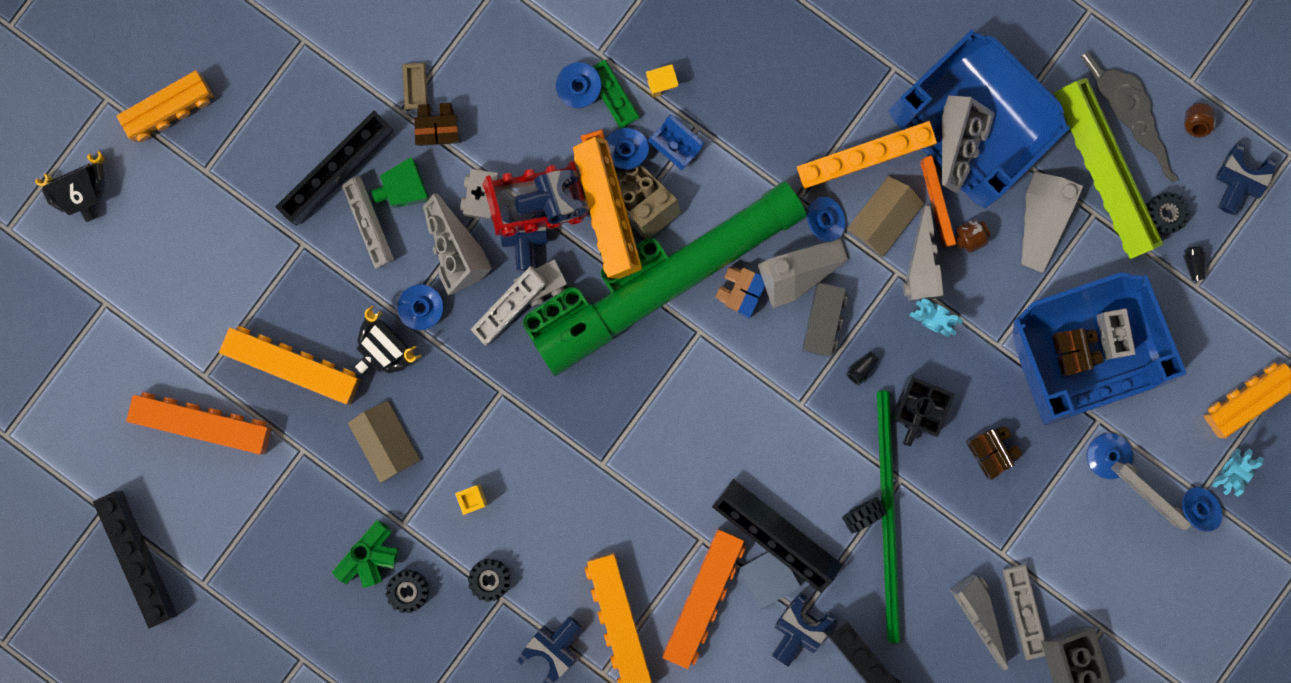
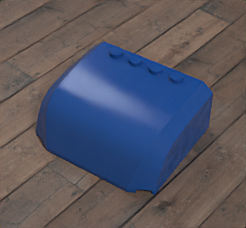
M973 29L909 88L889 110L894 122L902 130L930 121L937 143L922 150L928 156L933 157L934 163L941 170L942 116L948 96L972 97L995 113L990 133L986 141H981L978 147L980 152L977 158H972L969 164L970 171L961 187V190L975 204L984 209L999 199L1070 129L1062 113L1064 111L1061 103L996 38L975 33Z
M1120 272L1034 301L1013 323V338L1016 352L1043 425L1052 424L1164 386L1187 374L1147 275L1138 276ZM1127 309L1135 355L1105 360L1096 315ZM1084 328V330H1096L1098 342L1090 343L1088 346L1090 353L1101 350L1104 362L1094 366V369L1061 377L1057 357L1076 353V351L1056 355L1051 335Z

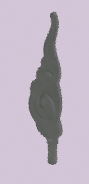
M1089 52L1083 54L1081 58L1093 73L1097 91L1104 98L1108 99L1113 112L1125 126L1131 129L1135 140L1157 157L1165 176L1170 181L1176 182L1177 177L1170 171L1165 148L1158 139L1157 131L1154 128L1155 121L1150 113L1151 102L1144 93L1141 82L1135 76L1124 74L1118 70L1105 72L1099 67Z

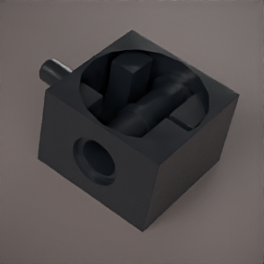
M907 377L891 416L892 421L905 425L904 427L908 429L903 444L909 447L912 446L917 433L938 437L955 394L915 377Z

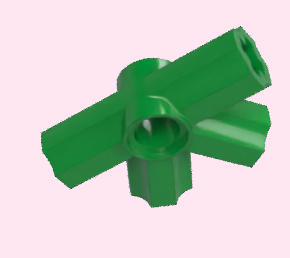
M377 519L332 571L334 576L340 582L347 585L358 573L363 588L383 582L379 566L394 569L399 554V548L382 545L393 532L390 527ZM359 546H363L367 550L365 558L359 556L357 552Z

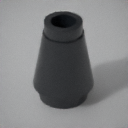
M1203 246L1184 249L1185 254L1183 258L1191 276V281L1206 279V251H1204Z
M868 352L848 367L847 377L859 386L862 383H866L879 362L878 357L874 353Z

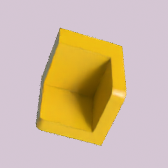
M673 64L646 72L652 98L661 96L663 91L678 87Z
M480 484L455 493L463 515L488 506Z

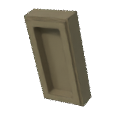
M402 64L405 110H418V105L428 104L426 64Z

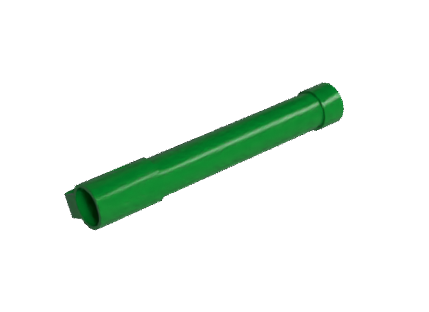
M781 182L762 194V198L670 256L666 255L655 239L648 238L636 245L642 270L620 279L609 280L602 267L601 277L611 293L592 305L587 303L577 288H568L529 312L523 319V326L553 375L556 377L613 341V337L755 247L779 232H785L806 219V211L793 189L787 182ZM650 248L657 249L653 255H647L646 251ZM572 297H579L576 304H569V300ZM553 309H559L557 316H549ZM540 321L539 327L530 329L532 322Z

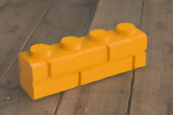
M195 70L116 115L130 140L144 142L151 137L150 134L156 130L163 131L170 127L171 121L177 118L181 120L191 114L190 111L196 107L203 108L207 106L214 95L203 76Z
M1271 363L1263 369L1264 374L1259 377L1255 375L1244 382L1246 384L1244 388L1232 390L1226 395L1228 399L1222 403L1219 401L1215 402L1207 408L1209 412L1203 416L1217 437L1227 438L1291 393V370L1287 364Z

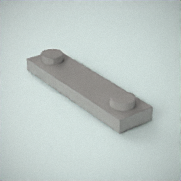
M355 176L344 183L342 187L375 269L382 268L394 259L361 176Z
M530 266L470 330L485 346H488L548 282L533 266Z
M1115 462L1111 467L1120 478L1175 527L1187 531L1191 526L1190 522L1185 519L1184 512L1177 507L1174 509L1136 475L1138 471L1131 464Z
M1026 564L1002 569L1025 660L1043 657L1045 653L1041 641L1045 640Z

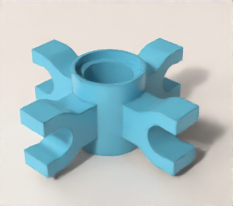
M923 298L921 302H916V305L921 310H916L915 313L911 312L909 316L917 321H922V325L944 336L956 335L957 331L952 328V325L962 324L963 320L960 317L950 315L951 312L927 299Z
M1237 448L1231 453V459L1222 468V475L1217 476L1213 480L1212 486L1216 488L1218 485L1223 484V493L1225 495L1231 492L1233 486L1235 489L1234 495L1239 497L1254 475V470L1252 469L1259 468L1263 464L1264 458L1260 456L1256 460H1251L1253 451L1250 449L1244 453L1242 458L1240 455L1241 450Z

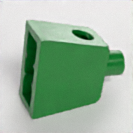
M412 157L381 174L380 179L383 186L371 191L376 203L388 199L393 208L424 203L429 200L416 162Z

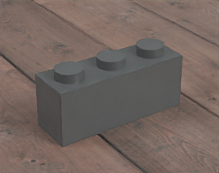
M822 283L816 284L802 348L803 352L826 357L836 353L838 340L835 339L837 330H841L843 317H840L841 308L846 307L848 295H845V288Z

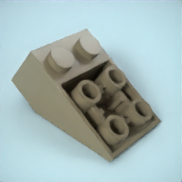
M642 165L629 170L619 169L616 172L630 225L643 239L651 238L681 214L677 198Z

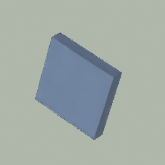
M769 552L738 568L760 610L800 588L792 570Z

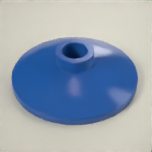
M582 62L571 63L560 71L556 80V91L559 98L566 105L573 108H584L591 105L598 98L601 91V79L592 66ZM577 83H583L584 87L582 90L576 89Z
M621 128L615 130L606 138L614 167L617 169H634L640 166L648 156V141L641 132L635 129ZM624 151H630L629 154H623Z
M819 197L811 202L807 211V221L813 234L825 242L839 239L845 230V216L840 205L829 197Z
M423 284L413 285L401 294L397 304L398 315L401 321L409 328L415 330L429 329L438 323L443 314L442 298L430 286ZM424 304L426 307L425 311L419 312L418 305Z
M1106 433L1096 437L1090 443L1087 450V462L1090 469L1099 477L1116 479L1119 476L1111 467L1115 462L1132 465L1133 451L1125 438L1117 434ZM1111 452H1114L1116 455V458L1113 461L1109 459V454Z
M1194 487L1186 491L1182 499V508L1190 524L1204 532L1217 529L1222 522V509L1216 497L1210 491L1201 487Z

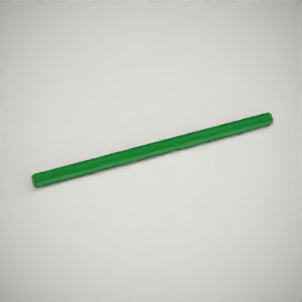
M878 391L877 414L881 503L887 511V514L882 518L887 641L891 644L900 643L890 392Z

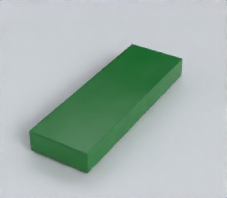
M604 59L594 65L593 68L601 79L599 95L619 129L625 128L640 119L607 61Z

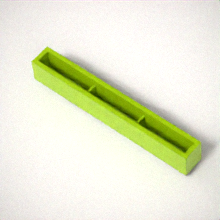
M1084 78L1075 81L1054 92L1056 99L1062 105L1065 122L1070 127L1075 138V145L1081 151L1084 158L1085 167L1090 171L1094 180V186L1104 201V208L1110 214L1113 221V228L1121 238L1125 253L1132 259L1163 245L1088 79Z

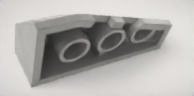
M948 96L943 110L942 185L954 192H959L970 171L969 164L972 158H977L980 152L978 147L982 140L986 141L995 115L993 111L972 97Z
M1034 172L1025 193L1026 208L1021 265L1040 273L1044 272L1083 188L1082 185L1062 177Z
M433 194L424 204L423 209L429 233L433 234L436 247H433L434 255H438L441 267L437 268L439 277L447 294L452 295L481 281L492 267L477 241L438 194Z
M925 206L921 210L906 283H903L904 296H908V301H918L923 298L929 300L943 296L940 265H935L934 262L938 253L937 245L934 242L931 243V238L934 237V227L930 206Z
M840 238L832 242L780 255L758 264L772 308L794 302L846 262L848 258Z
M972 574L950 588V591L999 667L1006 670L1008 669V664L991 599L986 591L989 587L982 577L978 578Z

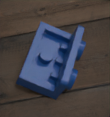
M671 114L648 140L650 144L681 170L698 155L704 146V142L698 135L692 133L679 119Z

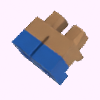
M729 267L724 279L735 283L732 291L720 286L715 298L724 303L726 308L749 319L765 286L762 276L745 268L739 270Z

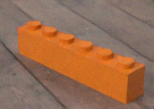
M141 392V395L132 396L126 422L260 455L266 454L272 427L266 426V421L253 419L252 422L244 421V416L231 413L230 417L221 415V410L213 408L203 411L199 410L200 405L186 402V405L183 406L177 404L178 400L164 397L162 401L155 399V394Z
M717 528L662 654L663 659L686 669H689L690 664L695 665L700 653L696 651L699 643L704 644L709 633L706 627L709 621L713 623L717 615L716 604L718 600L723 601L727 592V588L724 587L727 579L732 580L737 567L733 565L736 558L741 559L746 546L743 545V539Z

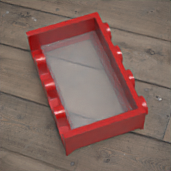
M570 161L568 166L563 169H556L555 165H551L546 168L545 172L534 173V169H528L524 172L523 176L512 177V173L503 174L501 179L492 181L491 175L486 176L482 186L485 189L496 232L495 235L503 234V237H509L524 230L526 233H531L541 227L547 226L548 229L559 227L562 223L569 222L570 225L581 223L588 211L577 218L557 224L548 223L545 211L520 217L514 200L515 196L537 191L534 180L542 174L561 170H574L577 172L575 161ZM580 180L563 190L564 195L569 199L585 200Z

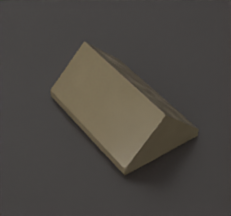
M887 176L846 230L880 257H883L924 203L910 186Z
M389 401L364 411L348 422L380 483L421 461Z

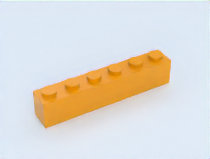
M930 121L797 166V170L805 190L935 145L937 142Z
M594 137L574 146V161L579 169L580 183L584 188L585 201L588 203L592 218L591 225L597 236V247L601 252L604 262L603 269L607 277L620 279L642 270L608 141Z
M237 326V329L229 327L220 348V354L344 404L351 405L361 379L355 377L356 372L346 368L343 371L334 369L336 364L326 360H322L321 363L314 361V355L303 351L297 354L292 352L293 347L281 342L279 346L272 344V339L259 334L258 338L250 335L251 330L241 326Z
M615 553L588 560V566L584 567L587 579H592L594 588L591 589L594 603L599 602L601 611H597L600 624H605L607 633L604 634L607 647L612 646L614 655L610 656L614 670L618 669L620 674L617 682L652 683Z

